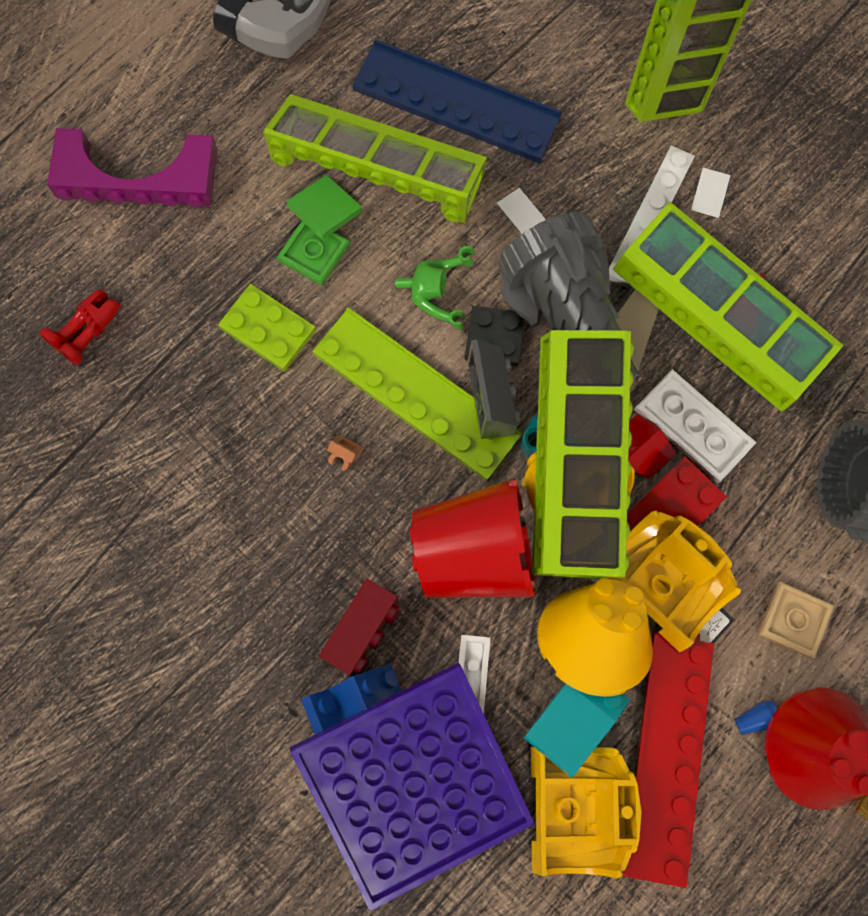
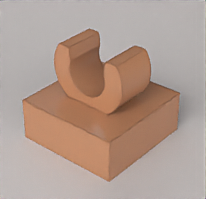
M339 435L331 440L327 451L332 453L328 462L333 464L337 457L342 458L344 464L341 470L345 471L355 460L360 458L364 447Z

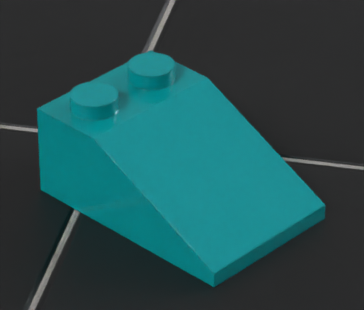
M563 683L526 733L524 739L572 778L617 721L631 699L624 694L608 697L589 695Z

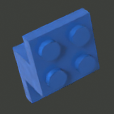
M390 663L352 676L329 689L309 695L301 699L314 734H317L401 692L402 689Z

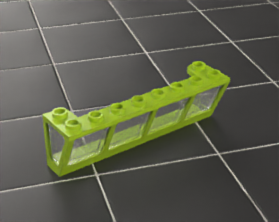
M292 94L289 95L263 132L270 158L280 166L292 165L296 157L303 161L310 160L319 163L327 169L335 168L344 171L351 177L359 176L369 179L376 185L384 184L393 187L400 193L418 195L425 201L441 203V212L451 222L459 221L466 223L486 170L487 157Z

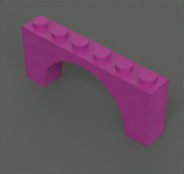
M56 128L47 186L56 198L65 201L84 199L89 202L110 200L114 203H123L124 201H130L143 205L162 203L167 206H175L176 204H188L192 207L211 206L218 150L213 136L186 135V140L180 154L167 168L157 174L141 179H120L102 172L92 164L90 142L82 129Z

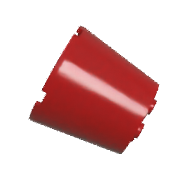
M517 479L508 480L413 511L412 527L409 528L410 539L414 548L412 565L414 572H418L422 590L427 598H530L536 596L535 588L533 589L535 587L534 575H532V556L527 525H521L519 511L523 510V503Z

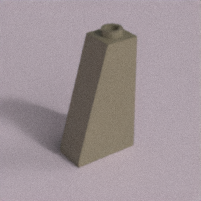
M635 289L617 313L619 318L615 320L621 331H631V341L634 345L631 360L638 371L659 308ZM580 367L577 375L590 379Z

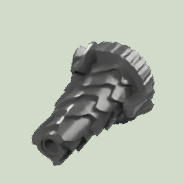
M571 212L540 222L514 239L505 248L506 250L502 252L501 258L498 261L499 273L504 281L501 295L522 318L528 321L532 328L540 324L543 314L551 330L621 331L615 320L619 318V315L609 298L611 293L609 264L605 252L602 251L603 241L588 214ZM572 339L597 343L609 341L608 339ZM567 346V352L574 361L577 360L594 386L612 387V371H604L601 367V350ZM630 359V371H632L633 378L639 376V373Z
M855 420L839 427V430L832 435L823 452L818 470L817 498L819 499V507L822 510V514L830 524H833L836 528L846 530L853 540H862L865 543H868V422Z

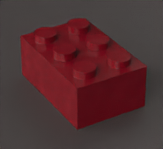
M366 578L318 657L350 677L355 676L356 673H363L370 661L367 658L372 648L378 649L385 637L384 627L387 623L392 625L400 612L397 596Z

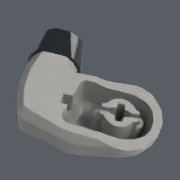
M219 0L214 11L213 25L218 32L238 43H243L258 53L270 58L287 59L317 33L331 0H262L257 2L252 0Z

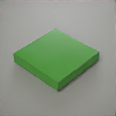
M327 175L287 201V207L322 240L362 212V207Z
M301 221L277 256V261L323 286L349 248L350 241L335 232L322 240Z

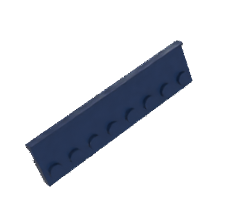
M374 40V44L353 83V91L539 164L541 163L556 126L559 124L562 114L560 110L379 40Z

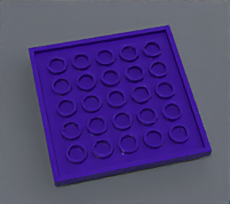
M459 662L290 747V753L370 911L535 824Z

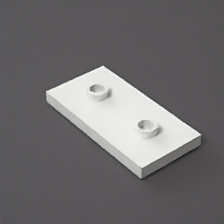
M673 369L634 409L642 417L660 428L672 444L716 483H720L757 443Z

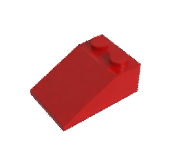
M684 457L627 513V523L629 524L630 531H632L648 514L658 511L672 517L682 516L698 526L727 496L694 464Z

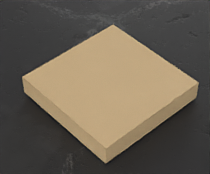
M780 581L775 587L757 635L805 657L815 659L835 605Z

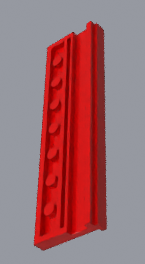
M654 632L652 633L653 657L647 673L635 767V778L641 805L640 838L637 851L631 854L626 869L622 871V876L687 888L714 643L695 640L692 646L679 652L661 634Z

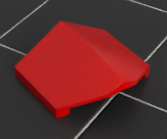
M639 414L629 421L632 441L628 448V461L634 468V473L649 479L677 453L662 430Z

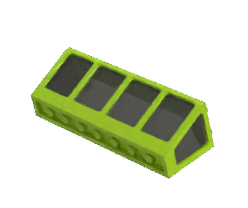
M752 0L656 1L625 101V105L640 122L700 113L704 110Z
M551 330L540 339L532 575L590 579L622 578L626 575L629 566L626 540L630 533L629 524L627 523L630 494L627 488L628 478L631 473V464L628 461V448L632 441V435L629 431V418L632 414L630 387L633 383L630 359L634 351L631 331Z

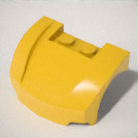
M658 511L648 514L629 533V537L626 540L629 566L625 577L608 578L622 581L642 590L647 614L662 627L659 633L679 652L692 646L705 624L723 606L737 597L741 591L740 587H737V582L730 569L732 562L710 535L682 516L672 517Z
M531 747V777L536 778V841H531L532 873L540 876L591 874L616 879L623 875L622 871L626 869L631 854L637 851L640 838L641 805L635 775L629 771L623 756L619 754L620 752L617 749L596 747L577 773L571 778L535 747Z

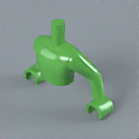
M464 246L460 249L459 256L419 262L413 278H396V288L411 289L412 301L416 306L436 319L451 323L454 329L463 330L464 324L456 322L460 318H466L463 311L454 310L452 313L438 308L429 300L444 296L446 287L445 270L462 264L466 267H471L474 261L472 258L466 257L468 255H475V252L471 246Z

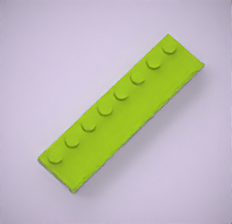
M348 307L312 351L314 356L486 482L522 436V432L516 428L514 435L481 439L474 397Z

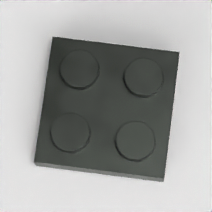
M472 305L465 359L468 360L471 340L478 339L503 347L504 357L509 356L510 365L518 367L525 319L516 311Z

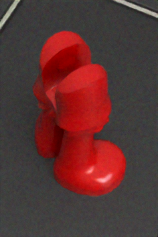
M99 288L86 299L80 301L81 304L76 306L77 312L64 327L58 331L43 328L38 334L72 364L79 366L82 363V354L94 336L99 339L101 331L105 332L106 327L118 313L121 304L115 299L106 301L107 293ZM87 323V326L78 335V337L73 342L69 343L70 340L75 336V334L83 327V325Z

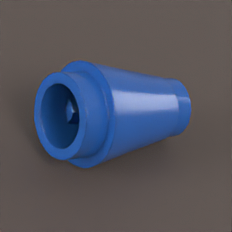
M762 700L739 715V717L734 718L740 734L744 735L767 730L777 707L772 700L767 702Z

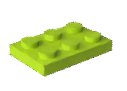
M252 284L246 288L218 324L222 331L283 372L287 370L316 332L314 325Z

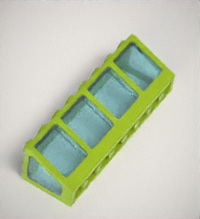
M671 202L662 209L612 269L781 412L801 396L844 346Z

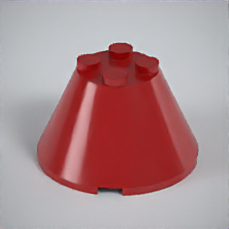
M816 687V689L797 692L787 698L773 714L764 740V753L767 754L770 768L768 772L777 788L793 802L813 810L836 809L864 795L867 796L868 713L851 696L830 688Z

